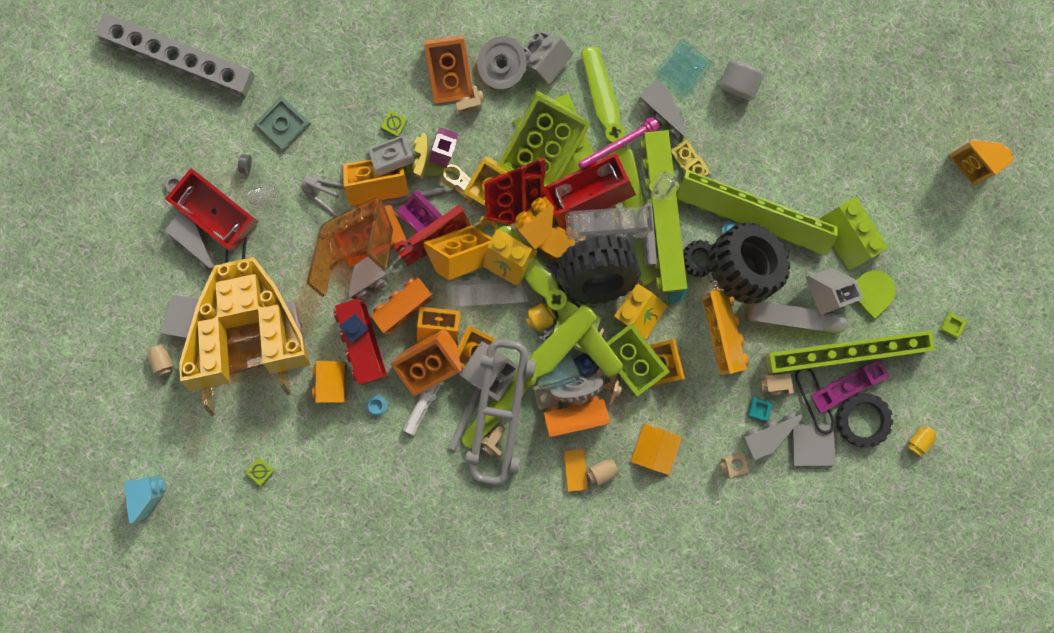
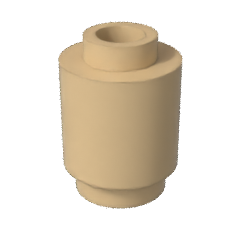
M163 345L147 350V358L154 374L164 376L171 373L170 369L174 366L167 349H164Z
M605 459L589 467L587 476L592 484L596 483L597 486H600L615 478L619 470L613 459Z

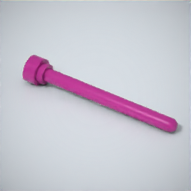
M654 117L644 120L641 127L581 160L578 163L579 168H586L641 137L645 132L659 131L658 121Z

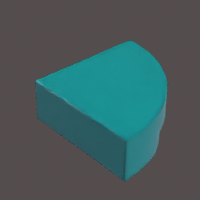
M687 290L685 292L668 293V305L682 300Z

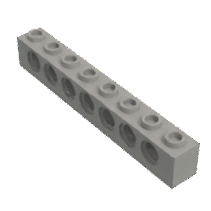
M103 13L94 33L100 39V43L106 46L116 45L118 50L126 54L133 52L137 54L136 57L144 61H148V59L154 60V64L166 69L169 66L174 68L173 71L182 76L187 73L192 75L191 78L197 82L203 83V81H207L211 87L217 90L225 88L229 90V94L238 98L240 95L247 96L255 74L249 69L107 13ZM123 32L122 37L117 39V35ZM138 39H142L141 43L135 46V42ZM160 46L159 51L153 53L154 48ZM178 53V58L171 60L172 55ZM196 60V65L189 68L190 63ZM210 68H215V72L212 75L207 74ZM229 75H234L231 82H226V78Z

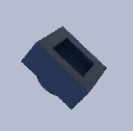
M354 313L339 326L351 342H355L369 330L357 313Z
M583 353L573 359L574 365L584 378L600 368L588 354Z

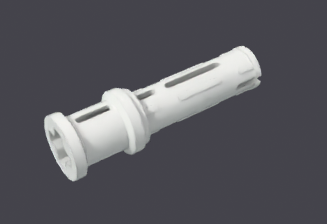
M444 381L419 394L420 398L403 428L404 431L415 435L429 405L436 400V394L440 386L444 385Z

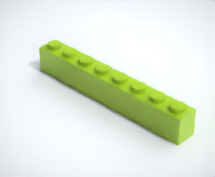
M669 130L645 132L643 139H640L641 151H645V159H642L643 171L647 170V178L644 180L645 190H649L650 198H647V204L652 203L657 255V264L654 265V268L658 269L659 277H656V287L660 289L661 294L685 292L687 290Z
M687 169L677 191L676 197L682 203L698 206L703 211H711L721 218L732 219L738 224L742 222L760 224V227L764 226L769 229L770 233L776 234L778 236L777 239L787 240L797 247L808 248L816 254L827 256L838 236L837 226Z
M929 330L766 353L765 357L768 374L935 351L933 332Z

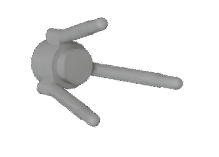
M307 175L301 185V189L306 192V196L312 198L331 215L339 219L340 216L314 194L317 195L322 191L336 197L337 193L322 187L321 183L344 188V184Z

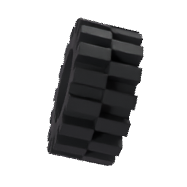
M692 241L684 248V265L689 275L704 277L712 272L709 268V262H711L709 260V252L713 244L710 245L709 241ZM702 251L706 254L707 262L705 265L697 266L693 263L692 255L694 252Z

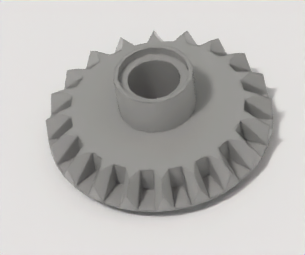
M499 36L489 40L482 47L477 61L478 71L482 80L487 85L496 89H507L517 85L523 79L528 63L524 47L515 39L507 36ZM506 59L507 65L502 68L501 63Z
M582 374L572 375L556 381L551 386L550 392L552 398L558 401H569L571 404L580 405L586 403L589 400L588 397H593L603 389V379L596 374H590L585 378Z

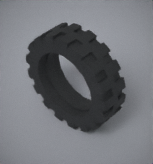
M860 393L845 399L842 405L839 406L836 416L837 429L840 431L841 437L849 444L869 448L877 446L887 439V435L892 431L890 428L893 425V419H891L893 414L888 408L889 405L881 400L882 398L870 393ZM860 403L872 405L880 415L881 423L879 429L869 437L855 435L848 425L850 411Z

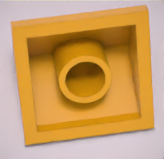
M468 325L457 348L461 368L465 367L482 341L490 345L497 339Z
M675 339L650 345L670 371L652 386L685 378Z
M644 423L631 462L669 475L682 436Z

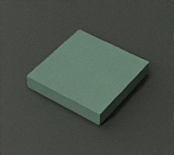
M280 96L254 123L283 152L311 124L283 96Z

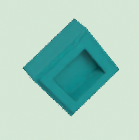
M752 397L747 417L768 422L773 402Z

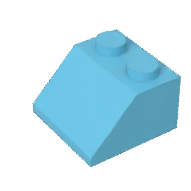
M161 475L124 482L129 523L146 519L164 496L163 492L166 490L165 481L161 480Z

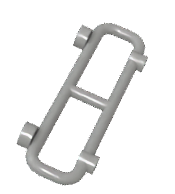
M506 339L493 341L488 347L487 354H482L480 366L485 368L472 451H467L466 463L470 464L469 471L472 478L477 482L490 485L504 483L508 479L509 473L518 474L520 458L512 457L524 381L525 376L534 377L536 361L528 360V351L522 343ZM500 347L514 349L520 353L511 411L487 407L495 352ZM485 415L510 419L502 472L498 477L482 475L477 471Z

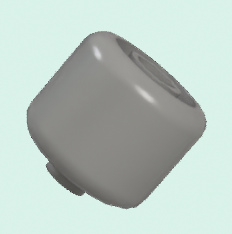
M730 60L720 80L719 87L722 91L728 93V98L737 102H739V99L751 101L755 98L764 74L752 65L738 60Z

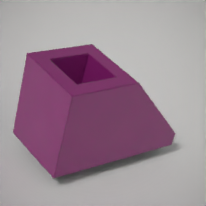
M439 127L428 162L447 168L454 151L458 133Z

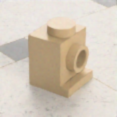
M791 373L763 376V380H760L761 391L770 392L771 395L783 394V390H785V394L793 393Z

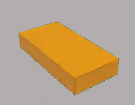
M584 449L564 450L568 491L588 490Z

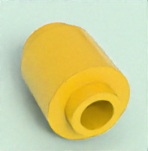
M920 426L909 440L907 448L921 457L929 451L937 440L936 432L928 426L924 428Z

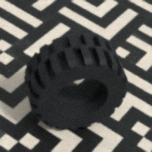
M750 222L736 224L713 243L709 252V260H711L709 268L712 270V277L718 282L717 286L720 290L723 289L728 297H734L735 301H743L745 304H757L784 287L790 271H788L790 269V261L787 260L789 255L784 250L782 241L779 242L777 239L778 236L770 233L768 228L760 227V224H751ZM741 253L752 260L758 274L747 267Z
M597 235V237L585 238L583 241L576 242L574 246L568 247L559 260V271L565 294L573 301H579L582 304L607 303L610 300H617L618 297L628 294V291H632L638 284L641 276L634 246L620 236Z

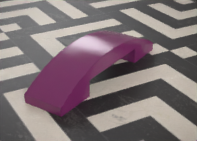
M879 358L831 382L811 394L810 397L819 414L861 390L888 378L889 374Z

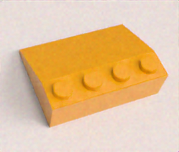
M724 290L712 291L702 297L720 375L747 370L746 365H749L747 354L743 353L742 345H744L742 334H738L737 326H739L738 316L733 313L732 309L734 299L733 297H728Z

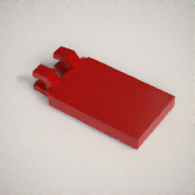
M458 205L410 237L408 241L401 240L393 247L399 252V256L404 260L405 264L409 266L418 261L420 257L423 258L428 255L424 248V242L468 227L471 223L461 206Z

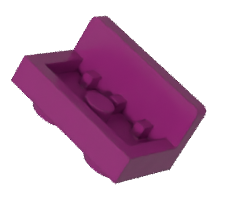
M418 190L413 192L405 204L396 210V213L415 234L442 216Z

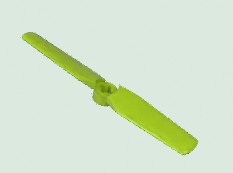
M587 47L581 51L596 115L605 129V139L610 145L625 136V129L619 124L620 110L598 47ZM612 129H615L616 132H620L617 138H615L613 135L610 136ZM628 144L608 156L617 152L636 193L635 196L623 201L629 222L636 224L640 223L639 208L645 204L634 155Z
M505 224L498 228L527 244L510 224ZM535 255L524 278L535 292L546 298L547 304L551 309L557 310L563 324L579 308L568 301L565 292L559 289L554 274ZM554 295L562 296L560 305L557 303L553 304ZM592 324L579 339L578 343L608 377H613L622 370L623 364Z
M582 305L533 352L529 360L536 361L534 377L526 376L528 380L524 381L522 396L527 388L535 384L536 378L540 379L550 373L597 320L592 309ZM518 369L514 373V381L511 382L500 400L494 399L487 407L511 411ZM485 415L482 438L502 418ZM476 420L464 432L461 438L463 445L469 450L473 446Z

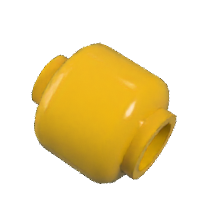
M541 302L528 310L526 321L531 329L535 328L538 332H542L543 329L546 330L555 325L557 314L545 302Z

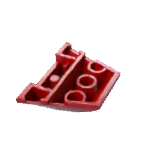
M544 157L484 182L486 221L505 224L514 223L516 217L523 211L527 212L537 198L541 197L542 199L545 196L544 177L546 176Z

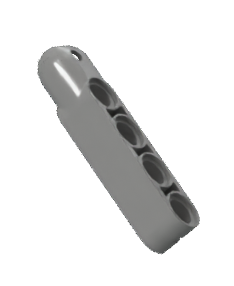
M768 302L748 304L746 318L748 322L756 321V323L776 324V326L796 327V329L816 330V332L840 334L847 328L846 318L837 313L828 312L821 315L819 310Z

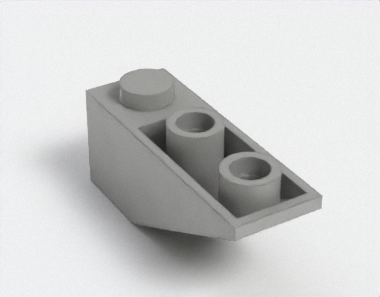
M655 79L640 95L638 99L640 102L639 106L645 112L650 111L661 126L666 125L670 129L669 133L674 138L683 140L686 136V131L672 94Z
M179 212L165 229L169 234L167 238L176 245L178 243L185 247L183 251L191 257L195 255L200 259L198 263L206 270L209 268L213 269L216 264L201 228L182 212Z
M794 412L783 416L784 420L779 422L772 420L765 423V427L760 430L755 427L745 431L746 435L742 439L751 460H757L773 453L801 420L802 414L795 415Z

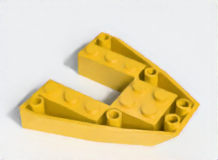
M254 257L214 265L196 305L179 362L180 382L189 392L230 383L226 329L259 322L262 360L270 374L311 365L303 337L279 290Z

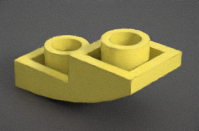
M422 132L421 137H417L413 145L415 154L420 156V158H416L412 166L414 175L420 179H423L429 158L428 137Z
M687 139L682 140L671 148L673 158L684 173L686 169L703 176L710 173L702 158L697 156Z

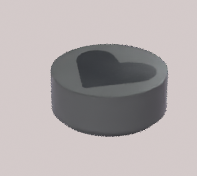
M241 154L238 159V171L240 174L249 175L252 157L251 155Z

